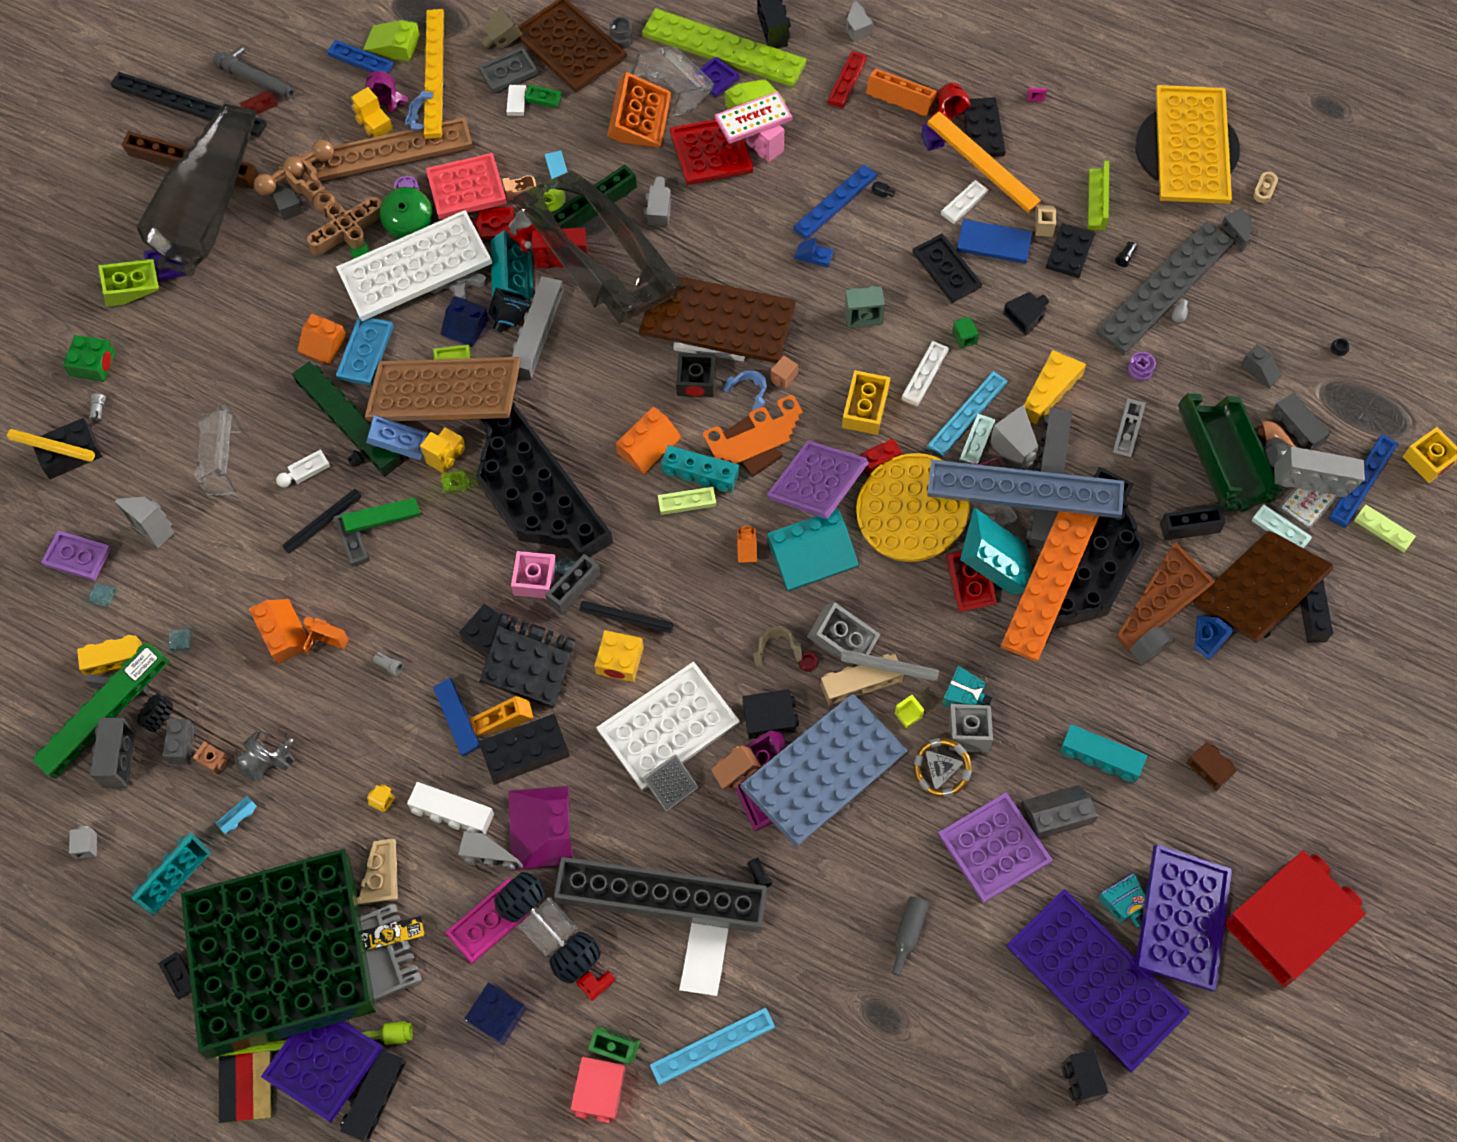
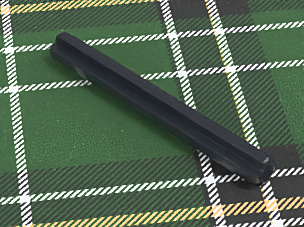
M353 489L282 545L287 553H291L331 522L334 516L341 514L361 498L359 491Z
M582 601L580 604V611L665 633H671L673 629V623L587 601Z

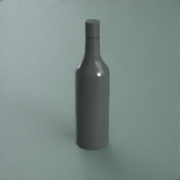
M913 896L909 897L895 940L897 956L892 969L893 975L900 976L906 956L915 949L929 906L926 900Z

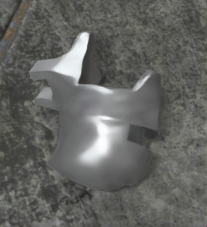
M257 730L256 733H253L243 742L247 750L244 753L239 750L235 755V764L239 772L249 778L261 780L263 774L274 765L286 771L295 760L289 753V748L293 743L292 738L279 746L274 752H271L257 741L261 734Z

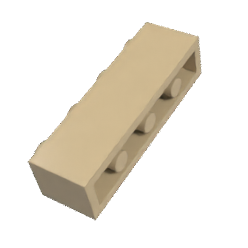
M896 654L881 656V658L898 661ZM862 665L856 667L849 666L841 672L825 674L821 678V688L828 706L844 701L852 693L858 697L903 682L904 674Z

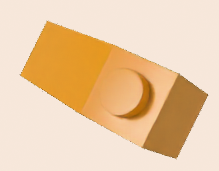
M515 696L469 720L476 736L481 737L517 727L534 718L529 700Z

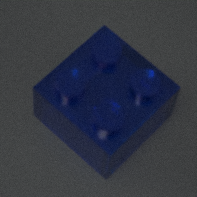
M488 982L464 1020L467 1024L503 1046L527 1009L524 1004Z

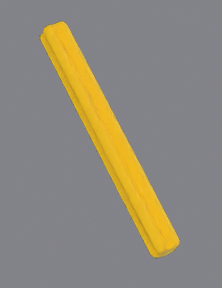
M10 429L7 433L9 440L91 462L95 457L94 452L91 450L14 429Z

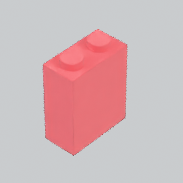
M582 1057L571 1105V1111L575 1113V1117L581 1119H588V1116L597 1117L596 1121L602 1123H609V1120L615 1121L626 1070L624 1065Z

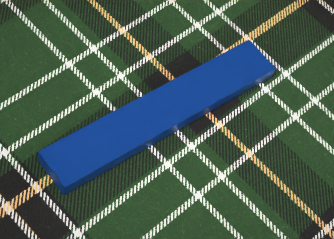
M1381 434L1364 461L1365 480L1347 497H1341L1330 514L1329 520L1343 528L1347 526L1395 450L1398 442Z

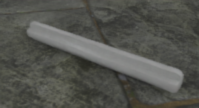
M843 650L841 654V661L927 680L936 681L939 674L937 669Z

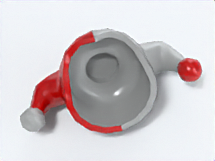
M527 204L523 206V210L516 214L515 219L507 228L509 236L518 242L522 251L526 253L531 250L532 230H535L536 226L535 217L529 212L531 207Z

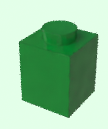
M960 318L955 321L952 332L960 349L977 344L979 333L972 318Z

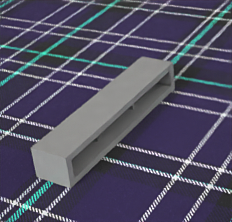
M541 276L540 282L536 283L535 295L530 299L529 312L525 313L524 325L519 329V339L513 345L512 357H519L521 361L518 372L519 377L528 379L533 377L564 291L561 280Z

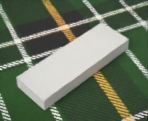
M975 180L941 211V215L955 224L988 194L989 189Z

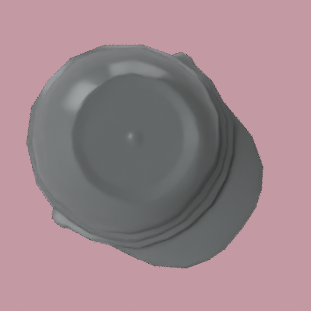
M1280 438L1270 439L1263 447L1273 471L1274 464L1290 448Z

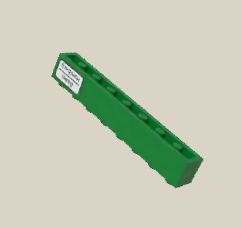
M148 642L141 645L136 650V654L131 659L126 660L117 673L109 677L108 682L103 688H99L94 693V697L89 702L83 704L74 717L66 721L62 730L55 733L50 738V742L36 752V756L32 761L47 776L57 778L96 738L95 727L99 723V718H116L170 660L154 645Z

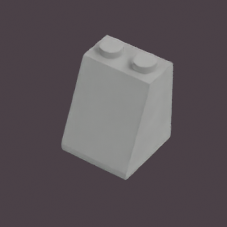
M1022 405L994 425L990 445L1013 469L1030 470L1034 466L1038 444L1026 410Z

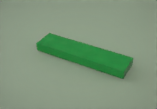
M414 497L343 514L341 519L346 534L419 517L420 511Z

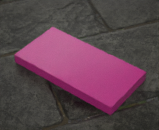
M510 877L445 932L471 964H474L531 914L529 912L520 921L513 923L505 920L497 912L494 898L511 881Z

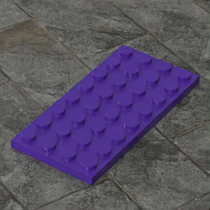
M1065 889L1006 945V948L1130 1073L1190 1013L1150 972L1135 968L1136 958Z

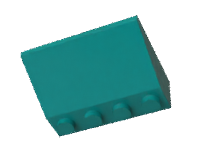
M839 509L834 510L828 519L816 516L767 533L768 547L787 591L859 567Z
M973 509L960 560L1011 595L1024 593L1033 572L1028 545L978 509Z
M188 832L177 841L176 846L171 852L164 855L162 862L148 873L147 878L142 884H138L134 888L130 898L152 916H155L212 852L195 835Z

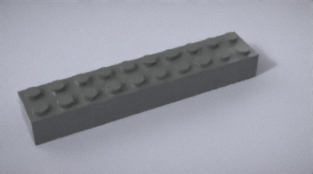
M561 857L554 899L556 904L761 933L767 886Z

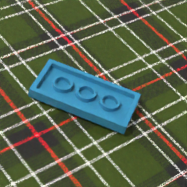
M358 316L336 374L338 380L372 386L379 361L382 360L394 327L393 322L374 318L361 321Z

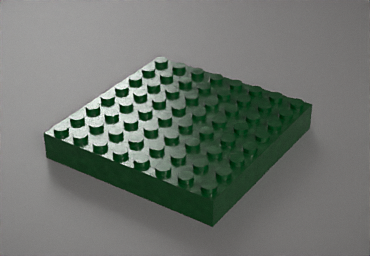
M345 849L181 893L198 1052L206 1060L376 1012L352 864Z

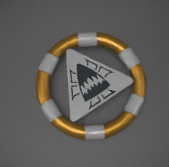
M936 738L925 743L917 752L914 761V773L919 785L926 792L938 797H948L959 793L967 785L972 772L971 760L967 751L960 743L948 738ZM946 745L954 748L963 761L928 750ZM925 754L934 787L922 775L921 766ZM964 764L960 782L954 787L943 790L939 789Z

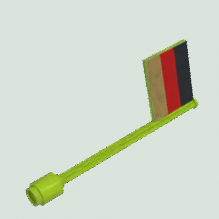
M406 1021L384 1023L383 1028H380V1030L361 1032L372 1040L381 1039L385 1045L407 1043L413 1037L412 1024L406 1023ZM287 1040L268 1042L217 1057L219 1059V1123L272 1118V1085L262 1079L261 1075L271 1063V1051L280 1050Z

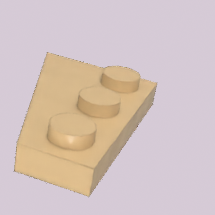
M396 840L374 841L367 862L366 875L362 879L361 892L359 897H357L358 906L398 901Z

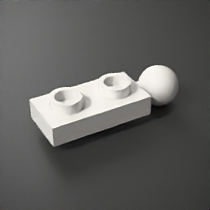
M320 449L288 466L290 473H280L276 478V482L280 487H288L293 479L299 484L329 468L330 465Z

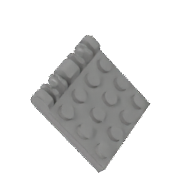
M391 904L360 917L362 930L400 921L396 905ZM408 940L366 950L374 1002L422 982L420 973H416L418 971L417 965L400 970L399 965L414 959L413 953L405 954L411 951Z

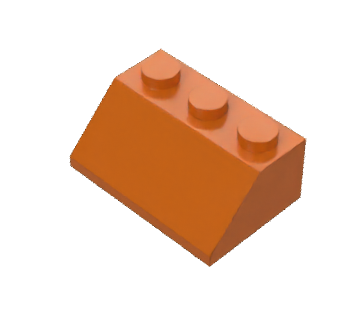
M653 406L616 442L617 454L645 475L664 456L667 446H674L682 439V436L668 417Z
M289 599L265 600L249 608L262 638L277 664L304 651L303 647L308 636Z

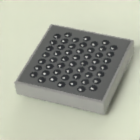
M676 754L642 778L664 811H668L698 788Z

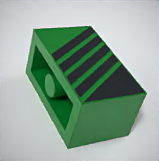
M600 1026L594 1029L588 1050L629 1064L635 1061L641 1039Z

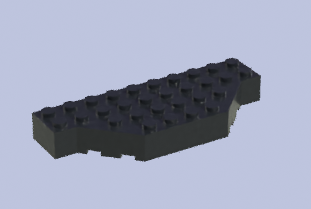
M513 402L509 418L479 419L481 428L486 433L485 446H483L479 469H477L476 473L478 485L519 541L570 548L578 559L583 554L590 558L613 543L611 531Z
M1101 467L1096 471L1094 478L1124 481L1122 517L1099 516L1046 644L1057 628L1107 616L1144 547L1142 538L1140 539L1137 531L1138 527L1133 515L1129 511L1126 500L1134 483Z

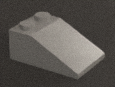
M833 602L824 606L807 638L820 647L841 657L843 650L869 655L880 633Z

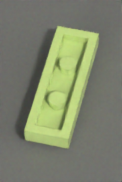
M713 487L658 495L661 515L716 507Z
M1368 505L1363 507L1354 522L1403 553L1416 537Z

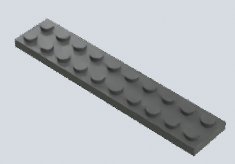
M1206 221L1097 330L1096 335L1125 355L1234 245L1235 240Z

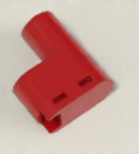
M587 971L576 983L585 995L593 1001L616 979L607 971L596 980Z

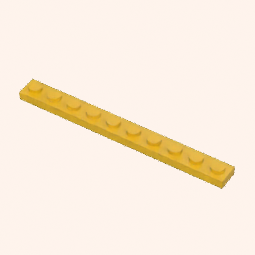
M443 9L427 10L425 91L433 93L432 99L425 100L424 104L425 139L442 138Z

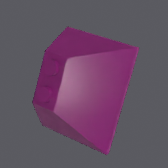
M569 786L508 791L511 855L523 864V868L515 867V870L560 866L561 857L573 858L570 841Z

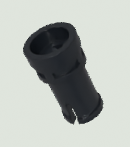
M1130 241L1127 242L1123 251L1115 259V263L1118 266L1125 268L1129 265L1131 256L1137 249L1136 243L1132 241L1131 243Z
M754 858L747 863L756 885L767 886L768 888L773 884L768 874L765 873L759 858Z

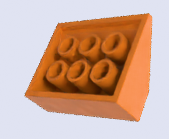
M626 72L618 82L607 137L621 143L660 148L672 92Z

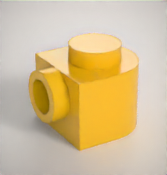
M384 784L376 785L375 789H372L368 794V805L383 813L386 812L395 799V796L391 793L392 789Z

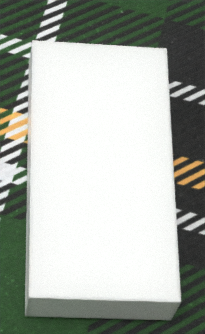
M509 85L507 116H524L526 85Z

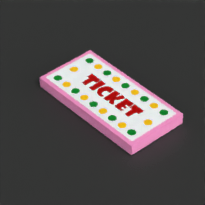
M777 91L715 114V119L730 144L792 121V115Z

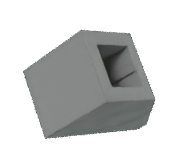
M854 1L846 26V31L855 42L870 36L873 27L872 19L868 18L863 6H860L857 1Z

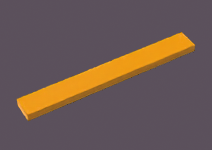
M940 111L928 120L927 125L1027 213L1040 203L1041 200Z

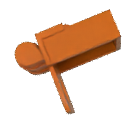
M306 617L304 619V626L308 633H310L303 647L307 655L310 653L316 640L343 650L345 649L349 639L343 629L334 627L327 623V621L319 618L314 620L311 617Z

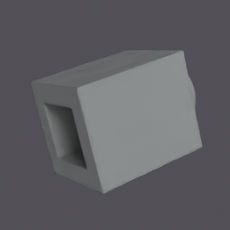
M79 826L77 829L70 830L69 854L75 859L97 857V833L89 826Z

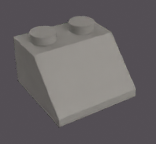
M951 704L949 739L960 743L967 752H990L993 743L991 705ZM949 747L950 751H955L954 748Z

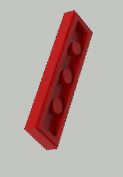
M851 51L828 98L827 104L844 108L867 61V55Z

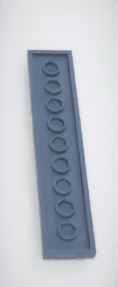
M931 460L927 497L1121 518L1124 481Z

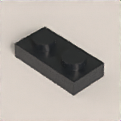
M178 952L173 953L158 963L178 1000L192 992L190 973Z

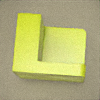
M913 695L897 704L895 709V715L906 729L922 719L924 709Z

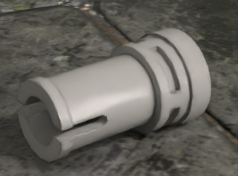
M95 393L90 396L91 411L89 420L93 422V418H95L94 422H100L106 397Z
M377 652V655L373 658L374 664L387 669V672L394 676H398L404 666L403 662L391 659L381 652Z

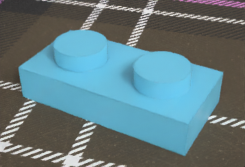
M246 796L215 824L224 834L231 832L243 818L249 817L257 806Z

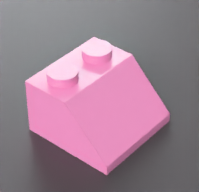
M517 551L511 582L513 595L546 599L545 594L554 586L555 555Z

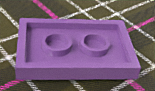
M58 530L41 564L48 568L95 581L112 548L109 545Z

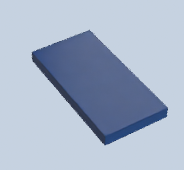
M963 219L957 251L1026 264L1032 231Z

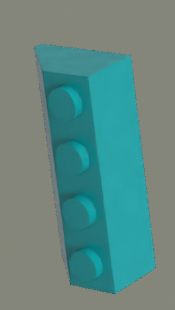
M503 230L491 239V260L493 262L491 264L492 298L497 287L522 294L530 301L531 297H533L532 247L529 252H523L519 243L514 241L507 231Z

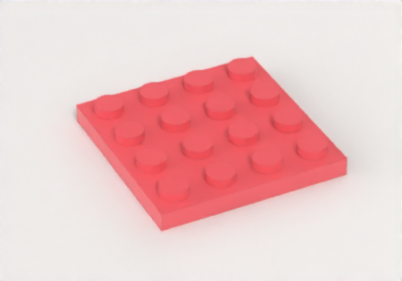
M493 153L426 168L439 220L464 210L470 213L507 204Z

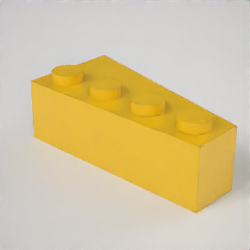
M1052 350L1023 405L1031 423L1037 425L1044 418L1045 414H1048L1050 408L1059 402L1063 395L1074 386V383L1083 376L1087 364Z

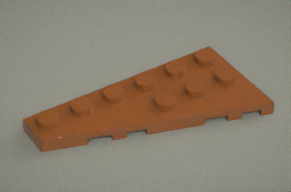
M1174 542L1116 637L1117 640L1129 651L1148 631L1155 626L1162 627L1214 585L1215 581Z

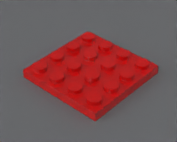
M716 119L670 127V135L686 185L753 173V165L744 139L729 144Z

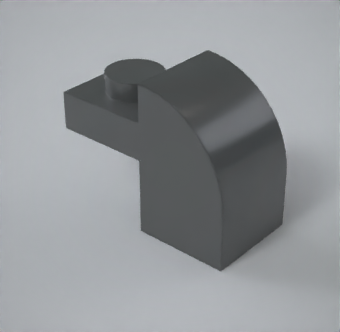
M1155 626L1142 636L1129 651L1142 664L1151 661L1161 650L1169 647L1174 640L1167 630Z

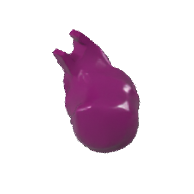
M374 71L367 76L365 88L369 87L377 96L379 104H388L387 111L389 113L396 109L397 104L405 105L407 103L408 97L396 91V81L390 74L384 71Z

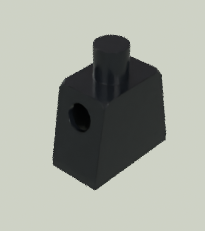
M1028 292L1005 303L1003 314L1026 336L1045 317V305L1049 303V300L1045 295L1036 298L1032 293Z

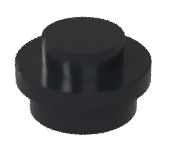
M1339 338L1332 342L1330 349L1335 355L1344 356L1348 353L1350 347L1347 340Z

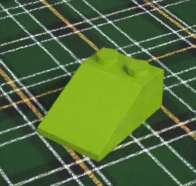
M403 20L373 25L363 51L377 56L410 62L420 39L417 23Z
M766 79L739 83L725 91V105L728 109H732L777 91Z
M153 259L98 265L106 307L124 305L159 290Z

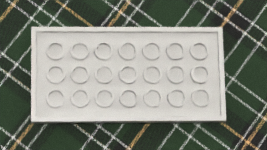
M466 210L341 264L336 268L361 321H364L488 266L493 262Z

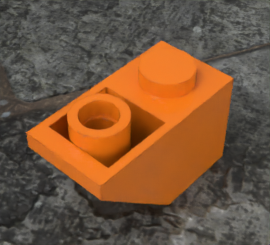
M751 526L737 528L738 563L757 562L756 528Z

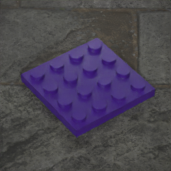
M342 1021L289 1036L263 1072L261 1078L331 1123L383 1047Z

